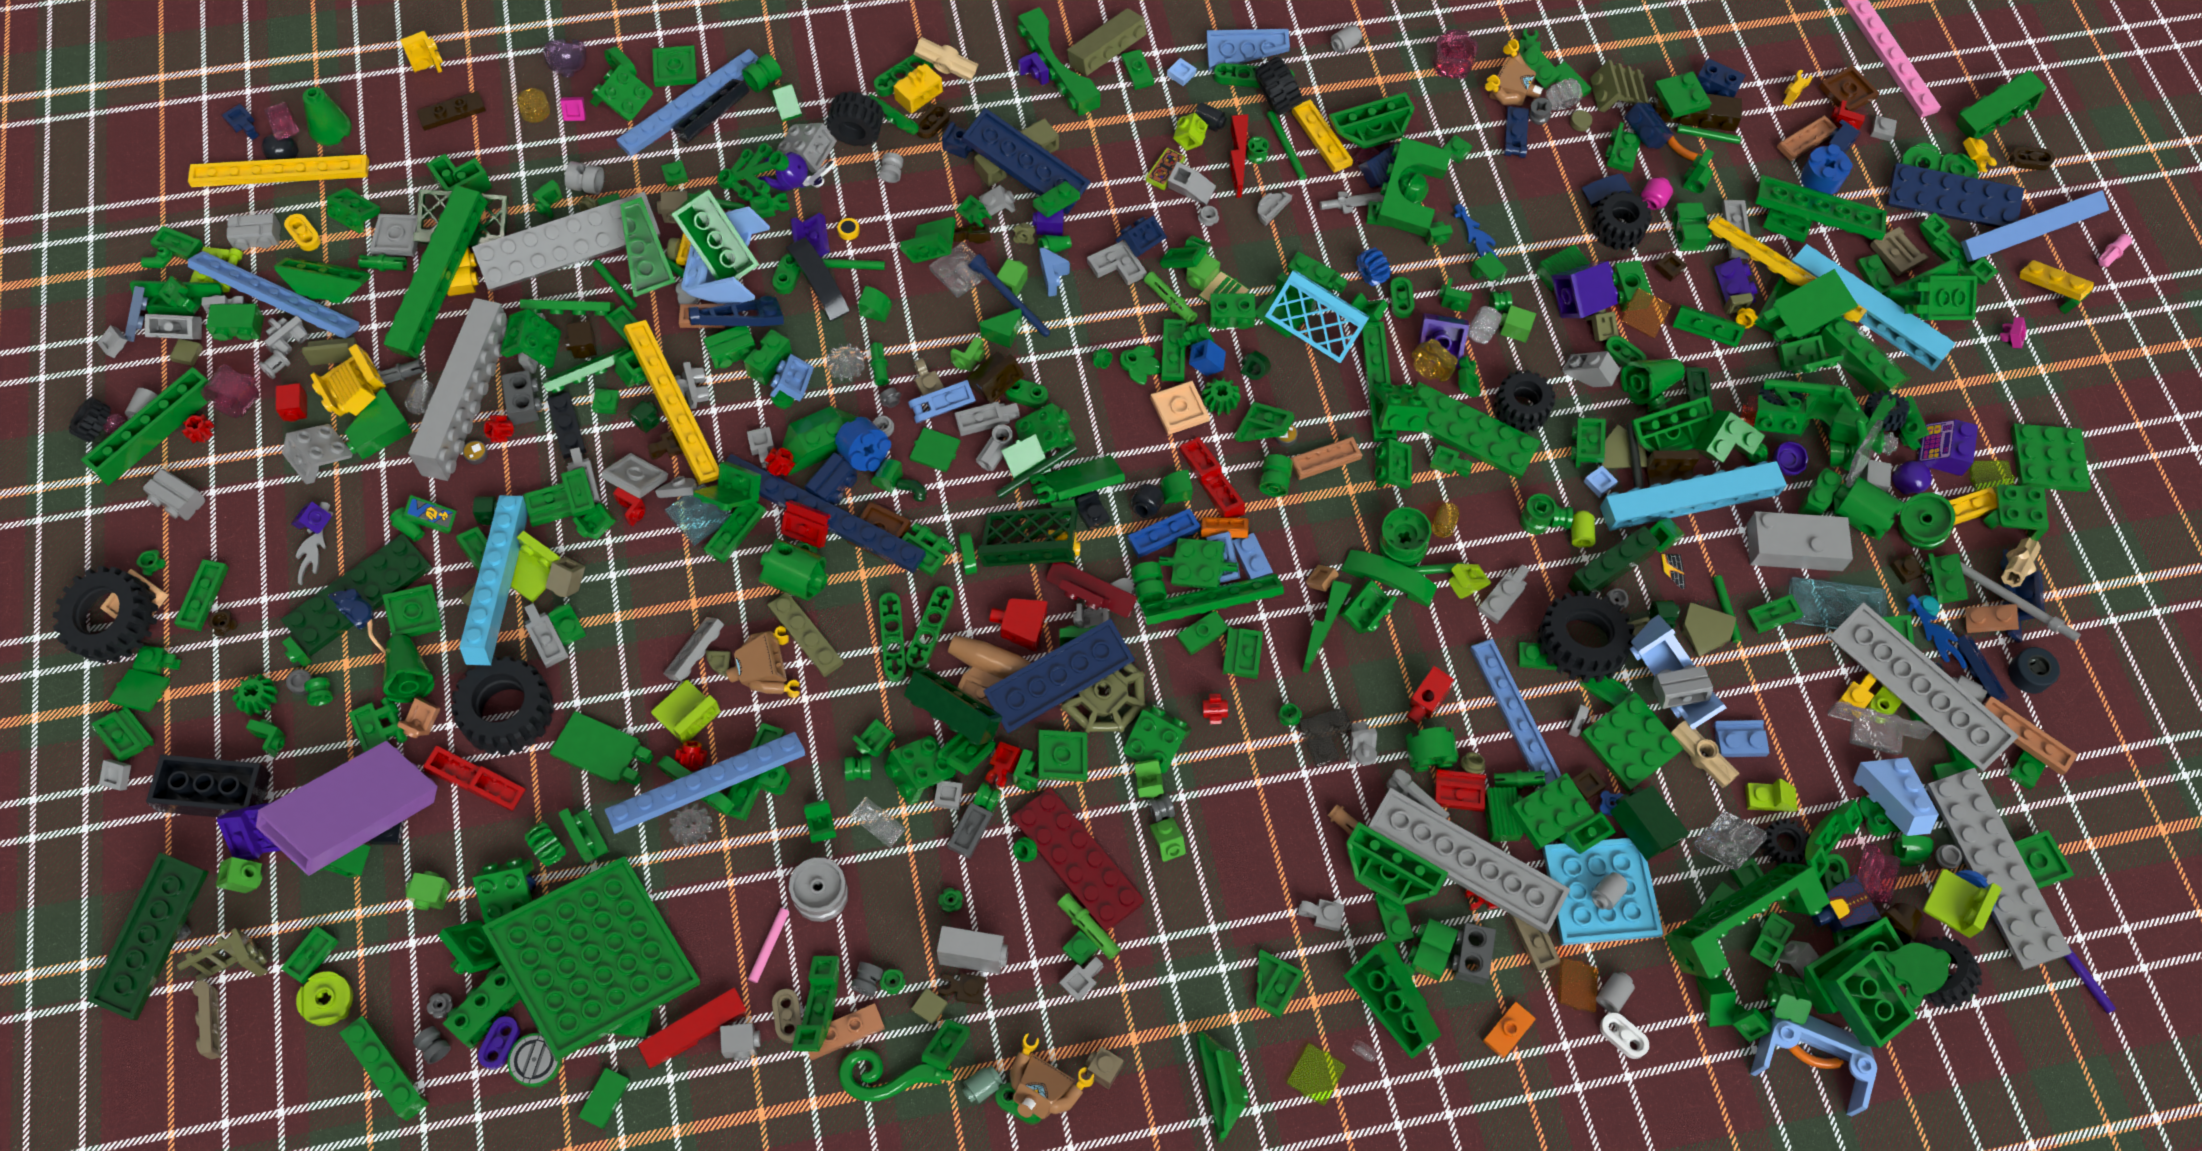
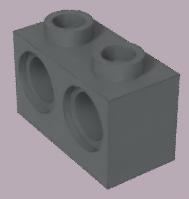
M529 370L501 375L506 411L513 425L540 420L539 411H542V404L540 398L536 397V392L539 391L537 378H532Z
M1465 923L1461 930H1458L1455 939V945H1458L1457 955H1453L1451 969L1455 970L1454 979L1484 985L1489 980L1496 929ZM1468 937H1476L1480 945H1472ZM1465 961L1473 962L1476 970H1469L1465 966Z

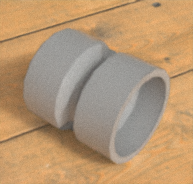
M574 161L568 164L565 172V186L567 189L582 191L583 189L585 193L598 195L601 192L604 184V170L602 167L594 165L586 167L584 163Z

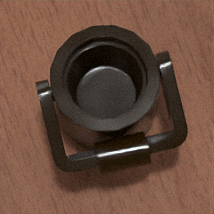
M1895 903L1888 909L1878 912L1881 918H1888L1903 945L1915 942L1924 921L1923 914L1917 908L1905 903Z

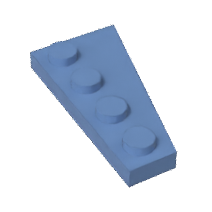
M1289 29L1207 30L1208 71L1214 70L1216 65L1220 63L1240 64L1289 52L1290 49Z

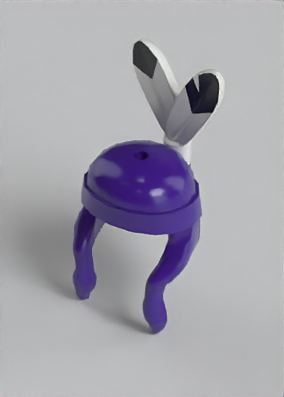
M788 152L784 155L788 157L789 165L784 171L776 170L778 180L768 176L757 178L764 180L771 187L780 191H789L797 187L804 188L809 185L818 188L824 183L822 177L832 169L835 162L829 161L814 175L807 177L808 166L803 157L797 153ZM770 157L766 158L764 163L768 162Z

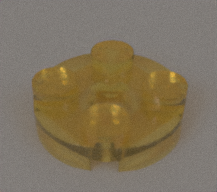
M1435 339L1420 343L1412 353V357L1415 360L1413 363L1415 369L1427 379H1440L1438 382L1447 381L1454 373L1455 365L1458 362L1457 358L1450 354Z

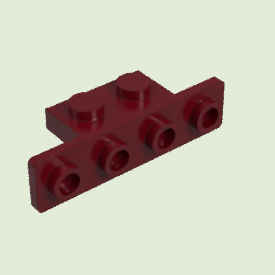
M1065 562L1053 563L1046 577L1047 581L1065 590V596L1076 601L1078 597L1086 600L1084 605L1092 609L1098 610L1099 607L1108 608V610L1125 618L1130 617L1138 599L1137 596Z

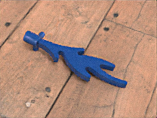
M1462 204L1456 205L1454 207L1456 211L1454 218H1462L1468 233V243H1471L1472 239L1475 240L1476 251L1480 258L1484 256V252L1489 253L1491 251L1498 259L1495 252L1487 245L1488 243L1494 247L1496 242L1487 233L1475 229L1479 228L1480 224L1473 221L1466 214V208Z
M1914 594L1906 599L1909 603L1907 610L1910 612L1915 609L1925 629L1927 641L1932 640L1933 635L1935 645L1945 662L1950 661L1947 654L1948 650L1957 658L1963 669L1966 668L1967 664L1963 656L1948 642V639L1956 642L1958 638L1947 628L1931 623V620H1936L1938 617L1922 608L1920 601Z

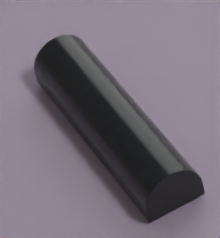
M731 79L673 127L677 137L682 142L688 144L749 93L747 84L741 80Z

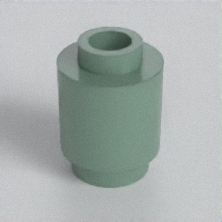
M990 1065L987 1068L983 1067L963 1082L965 1088L962 1091L970 1103L975 1101L977 1104H980L996 1092L1003 1081L994 1067Z

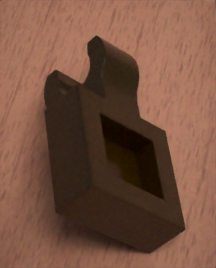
M673 431L661 434L662 441L648 445V452L652 460L660 458L666 452L669 458L683 453Z

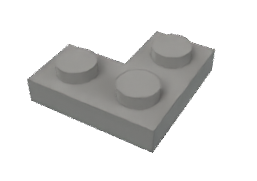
M1125 240L1087 257V263L1097 278L1117 270L1128 286L1146 277V270L1137 257L1134 256Z

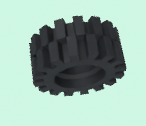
M93 397L87 398V401L85 400L83 405H80L78 408V412H75V417L70 422L72 424L69 425V433L86 442L93 441L95 436L99 435V431H102L104 428L103 425L108 421L106 419L110 416V406Z
M1788 818L1784 821L1778 819L1776 822H1773L1764 830L1763 835L1760 837V841L1763 842L1760 848L1766 850L1763 855L1765 857L1770 855L1771 858L1768 861L1771 863L1776 860V866L1782 863L1797 864L1805 857L1807 838L1810 837L1808 832L1805 834L1802 832L1806 828L1803 825L1798 828L1797 824L1799 822L1794 820L1790 823ZM1784 834L1793 841L1794 848L1792 851H1785L1778 845V835Z

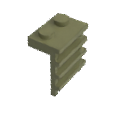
M1608 60L1590 77L1598 111L1605 113L1618 100L1633 105L1638 102L1651 104L1649 103L1643 82L1644 74H1641L1639 69L1632 71L1630 66L1623 68L1622 64L1613 65V62Z
M237 928L231 930L233 935L225 939L219 936L216 938L217 944L211 947L206 944L202 945V952L196 955L191 952L186 954L187 960L177 964V967L180 971L190 965L202 972L195 976L196 980L202 981L239 962L244 968L260 977L268 973L265 965L268 959L261 948L258 949L254 940ZM223 949L233 957L226 960L217 951ZM207 957L218 965L211 968L202 959Z

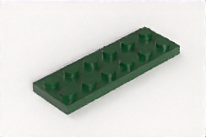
M402 533L286 615L281 621L308 654L312 656L354 626L335 607L337 604L328 597L329 594L355 589L361 595V599L367 601L373 608V611H375L384 604L382 595L404 590L432 570V567Z
M159 852L87 999L88 1002L130 1020H138L209 871Z

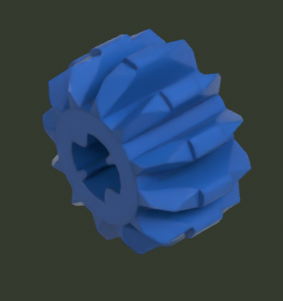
M1374 247L1363 251L1357 256V270L1360 272L1361 277L1364 278L1365 283L1375 286L1384 283L1390 278V263L1381 250Z

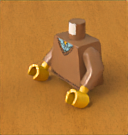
M1516 39L1508 41V44L1503 48L1504 53L1507 55L1511 54V56L1507 57L1498 76H1490L1487 78L1488 83L1485 84V89L1491 91L1489 98L1498 100L1502 105L1521 106L1527 96L1537 99L1540 98L1543 91L1542 87L1533 84L1536 72L1531 70L1521 54L1516 52L1519 49V43Z
M779 626L775 629V633L766 631L751 634L741 648L734 653L736 666L726 671L730 682L733 683L740 680L741 684L749 687L752 691L766 694H783L787 692V695L791 698L798 697L800 691L790 690L793 686L799 687L800 683L797 680H791L788 684H784L787 678L779 644L785 645L788 643L789 636L779 635L785 634L786 628Z
M1029 1033L1026 1034L1022 1040L1023 1050L1021 1053L1018 1052L1010 1070L1011 1087L1016 1091L1013 1100L1019 1104L1017 1108L1019 1114L1025 1118L1035 1114L1041 1119H1045L1051 1113L1058 1114L1069 1111L1082 1095L1083 1091L1081 1090L1093 1084L1094 1074L1089 1080H1084L1082 1076L1086 1073L1087 1068L1080 1069L1078 1082L1074 1085L1076 1080L1034 1054L1029 1057L1030 1052L1037 1048L1039 1038H1037L1035 1045L1029 1046L1026 1043Z

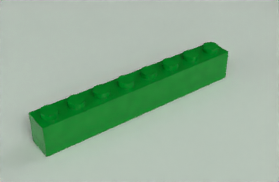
M455 185L452 193H450L447 205L440 214L438 225L431 234L428 247L422 254L418 269L413 274L408 291L403 296V302L394 316V322L385 336L384 345L393 353L418 359L488 203L480 192Z

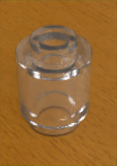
M417 379L415 383H412L404 402L407 410L416 415L426 413L434 394V385L424 379Z

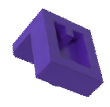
M1037 52L1026 55L1018 60V72L1021 76L1030 72L1032 77L1037 79L1041 86L1049 83V69Z
M310 502L304 505L291 524L298 529L306 527L315 534H319L330 520L331 514L315 503Z

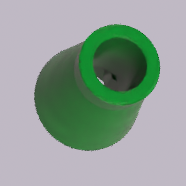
M1043 235L1042 238L1038 239V249L1046 248L1053 253L1069 249L1072 245L1069 235Z
M401 507L390 516L391 525L411 538L413 542H416L424 536L425 532L419 524L402 519L405 507Z

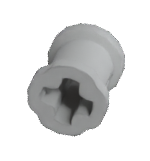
M275 349L272 356L264 362H259L258 365L266 375L274 379L277 372L285 366L288 367L291 363L280 351Z

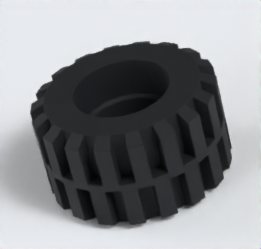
M1276 56L1255 68V77L1260 89L1276 114L1280 116L1302 104L1300 89L1288 66L1280 57Z
M848 91V93L842 92L840 95L837 94L832 100L826 121L827 129L831 131L830 134L846 144L853 146L871 145L879 137L884 111H882L881 105L868 95H863L859 92L854 93L853 91Z
M1615 191L1611 195L1607 194L1600 201L1592 220L1594 236L1599 237L1598 241L1600 243L1604 242L1606 247L1612 246L1615 250L1619 248L1627 250L1628 247L1632 249L1636 244L1639 245L1652 220L1650 215L1651 209L1647 208L1648 203L1646 201L1643 202L1642 197L1639 195L1637 197L1634 196L1632 192L1628 194L1625 191H1620V193ZM1616 218L1623 219L1628 223L1620 222Z
M1519 370L1516 371L1515 375L1510 373L1507 378L1503 379L1495 397L1493 407H1495V415H1499L1498 420L1517 430L1521 429L1523 432H1528L1529 429L1535 431L1538 426L1542 427L1555 404V391H1552L1553 386L1551 383L1547 384L1548 379L1539 377L1540 374L1537 372L1532 374L1530 370H1526L1525 373ZM1515 397H1525L1534 405H1522Z
M1936 936L1931 937V942H1927L1926 939L1922 941V944L1946 951L1951 957L1950 963L1957 965L1955 974L1946 980L1939 990L1924 995L1923 999L1928 1003L1932 1002L1935 1007L1940 1008L1943 1005L1945 1009H1952L1953 1004L1957 1008L1963 1006L1961 1002L1965 1000L1968 1003L1972 1001L1971 995H1977L1979 992L1977 985L1982 986V979L1980 978L1982 971L1969 949L1962 945L1960 941L1956 939L1951 941L1946 936H1943L1942 940H1939Z

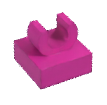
M583 97L561 98L564 121H583L586 119Z
M2015 317L2013 324H2003V332L2008 333H2000L2001 341H2011L2012 348L2022 349L2027 333L2024 317Z

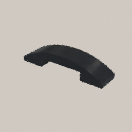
M804 237L786 246V250L796 266H799L819 299V305L829 321L832 322L849 313L850 310L836 282L810 242Z

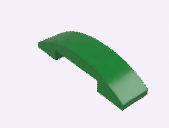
M1935 212L1919 225L1929 245L1944 262H1948L1957 256L1960 258L1959 274L1963 276H1977V283L1984 285L1999 272L1984 257L1968 262L1962 245L1947 232L1950 226Z
M1350 550L1341 570L1362 580L1366 576L1408 594L1407 599L1429 607L1438 587L1420 573L1398 562L1358 550Z
M1851 799L1828 814L1818 824L1808 839L1805 849L1806 862L1808 866H1813L1819 879L1830 866L1827 855L1843 834H1853L1864 820L1856 800Z
M813 956L808 977L811 983L802 1025H797L792 1045L793 1051L819 1052L826 1039L837 996L839 979L838 956Z

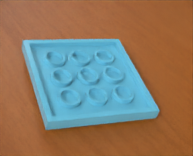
M1630 838L1603 840L1582 854H1578L1565 843L1542 847L1547 876L1570 889L1556 916L1561 946L1655 938L1663 935L1648 862ZM1616 872L1622 875L1628 882L1627 891L1611 910H1602L1593 903L1591 892L1605 875Z

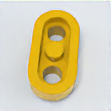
M293 214L287 217L284 226L297 245L304 251L317 249L321 239L306 217L302 214Z

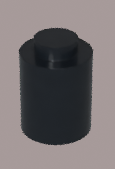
M1202 102L1195 111L1208 125V129L1217 132L1219 129L1222 130L1227 120L1224 117L1225 112Z

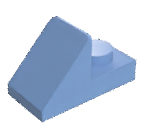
M1039 248V261L1048 297L1057 295V286H1060L1059 276L1070 273V262L1046 248Z

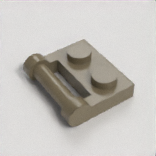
M1901 227L1885 234L1882 241L1876 239L1870 245L1898 277L1917 266L1923 265L1929 259L1925 253H1921L1904 235V230Z

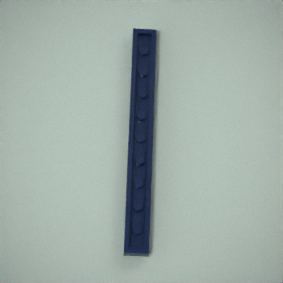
M730 454L726 459L727 462L761 474L759 496L784 509H787L786 501L793 500L830 514L831 516L827 523L829 525L828 531L913 574L926 556L924 550L733 454Z

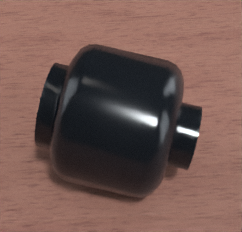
M1149 483L1140 485L1131 499L1134 513L1142 518L1154 517L1164 503V494L1156 485Z

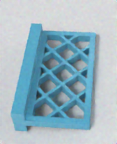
M1296 270L1292 271L1265 316L1339 363L1342 362L1370 318L1367 314ZM1290 285L1298 289L1299 299L1287 300L1286 291ZM1302 292L1308 295V297L1303 298ZM1282 297H1284L1285 302L1279 303ZM1313 298L1317 301L1319 310L1306 313L1304 300ZM1301 301L1304 314L1291 317L1288 304ZM1321 304L1326 306L1327 308L1322 309ZM1286 305L1288 318L1278 319L1272 315L1276 307ZM1334 311L1338 322L1325 325L1323 312ZM1320 313L1322 326L1310 328L1307 316ZM1340 316H1342V317L1345 318L1346 320L1341 321V320H1340ZM1304 317L1307 329L1301 331L1294 329L1292 319ZM1289 320L1290 325L1286 324L1283 321ZM1351 322L1358 326L1353 335L1344 337L1343 323ZM1339 325L1341 337L1329 340L1326 327ZM1323 328L1326 341L1317 343L1312 339L1311 331ZM1308 332L1309 337L1302 333ZM1351 338L1346 345L1345 339ZM1342 340L1344 350L1339 357L1331 351L1330 343ZM1327 344L1328 349H1326L1322 345Z

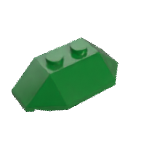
M1404 92L1329 114V119L1337 134L1366 149L1402 138L1415 107L1408 94Z
M1957 256L1931 270L1893 286L1887 290L1884 296L1890 298L1904 309L1905 305H1920V291L1905 292L1906 283L1921 282L1923 276H1958L1960 258Z
M284 258L274 266L275 271L298 295L307 296L309 299H324L331 303H341L371 278V273H366L360 269L309 260Z
M1709 396L1636 418L1631 420L1637 442L1650 453L1653 450L1686 451L1694 448L1714 416Z
M829 406L789 424L782 448L792 453V461L795 465L788 475L826 460L833 453L839 454L835 444L836 435L846 422L849 421L851 423L855 421L857 416Z
M1360 822L1357 823L1346 843L1355 881L1399 906L1437 895L1448 874L1445 870Z
M1197 1032L1196 1042L1217 1141L1221 1143L1224 1142L1246 1106L1245 1102H1249L1246 1086H1241L1239 1076L1243 1075L1240 1060L1235 1059L1234 1052L1206 1033Z

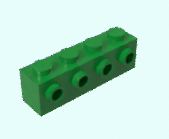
M500 965L493 968L486 975V980L479 987L473 988L459 1007H455L446 1016L447 1020L443 1023L471 1050L489 1032L493 1023L498 1018L504 1017L520 1000L503 967Z

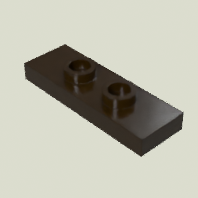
M476 91L417 110L416 112L424 131L485 112L486 109L479 92Z

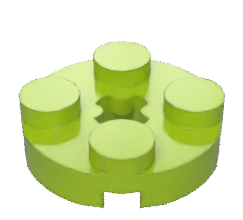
M320 972L311 976L305 986L301 987L298 991L296 998L298 1012L311 1024L316 1026L332 1025L339 1020L345 1019L350 1013V1007L353 1002L352 987L344 977L334 972ZM327 992L331 996V1000L324 1005L319 1002V999L323 998L324 993Z

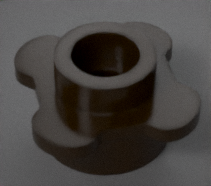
M229 610L216 612L208 620V625L214 629L216 637H223L226 632L237 628L238 623L231 618L232 613Z

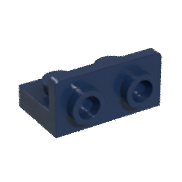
M1153 215L1147 220L1143 216L1133 223L1134 228L1131 225L1120 231L1122 236L1115 240L1119 243L1125 239L1134 256L1138 257L1166 239L1167 236Z

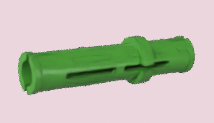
M1154 272L1146 275L1144 282L1170 306V310L1173 313H1177L1183 320H1186L1188 325L1196 320L1197 313L1186 304V300L1183 297H1179ZM1158 286H1160L1164 291H1166V292L1168 293V295L1164 294V293L1158 288ZM1173 301H1176L1183 308V310H1181Z
M1070 893L1059 900L1057 905L1072 919L1071 923L1074 926L1077 925L1109 960L1120 952L1121 948L1091 918L1089 911L1086 908L1083 909L1075 901Z

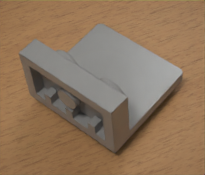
M823 123L795 124L788 129V133L778 145L777 151H781L783 154L788 152L799 154L806 161L810 172L813 173L820 169L837 140L830 134V131Z
M330 424L286 433L282 450L284 457L306 484L315 482L319 466L349 459L353 455Z

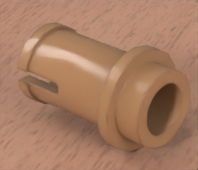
M1337 804L1328 815L1331 818L1330 821H1335L1351 836L1358 821L1343 810L1344 806L1340 807Z

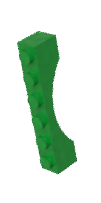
M1038 7L1019 15L1018 26H1016L1018 35L1025 39L1029 51L1037 52L1049 69V79L1055 82L1061 96L1064 95L1069 108L1074 110L1078 117L1099 108L1101 93L1091 79L1072 72L1054 55L1048 40L1049 20L1041 8Z

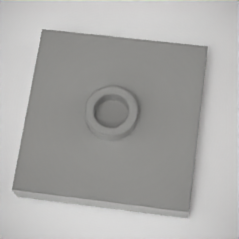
M379 214L369 249L372 255L415 256L418 243L413 241V232H416L417 215Z
M629 453L603 470L601 478L639 499L665 482L668 477L667 472L632 453Z

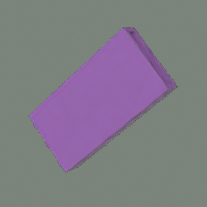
M385 741L259 809L256 828L309 876L433 804L438 786L431 778L425 776L414 763L407 760L397 748H394Z

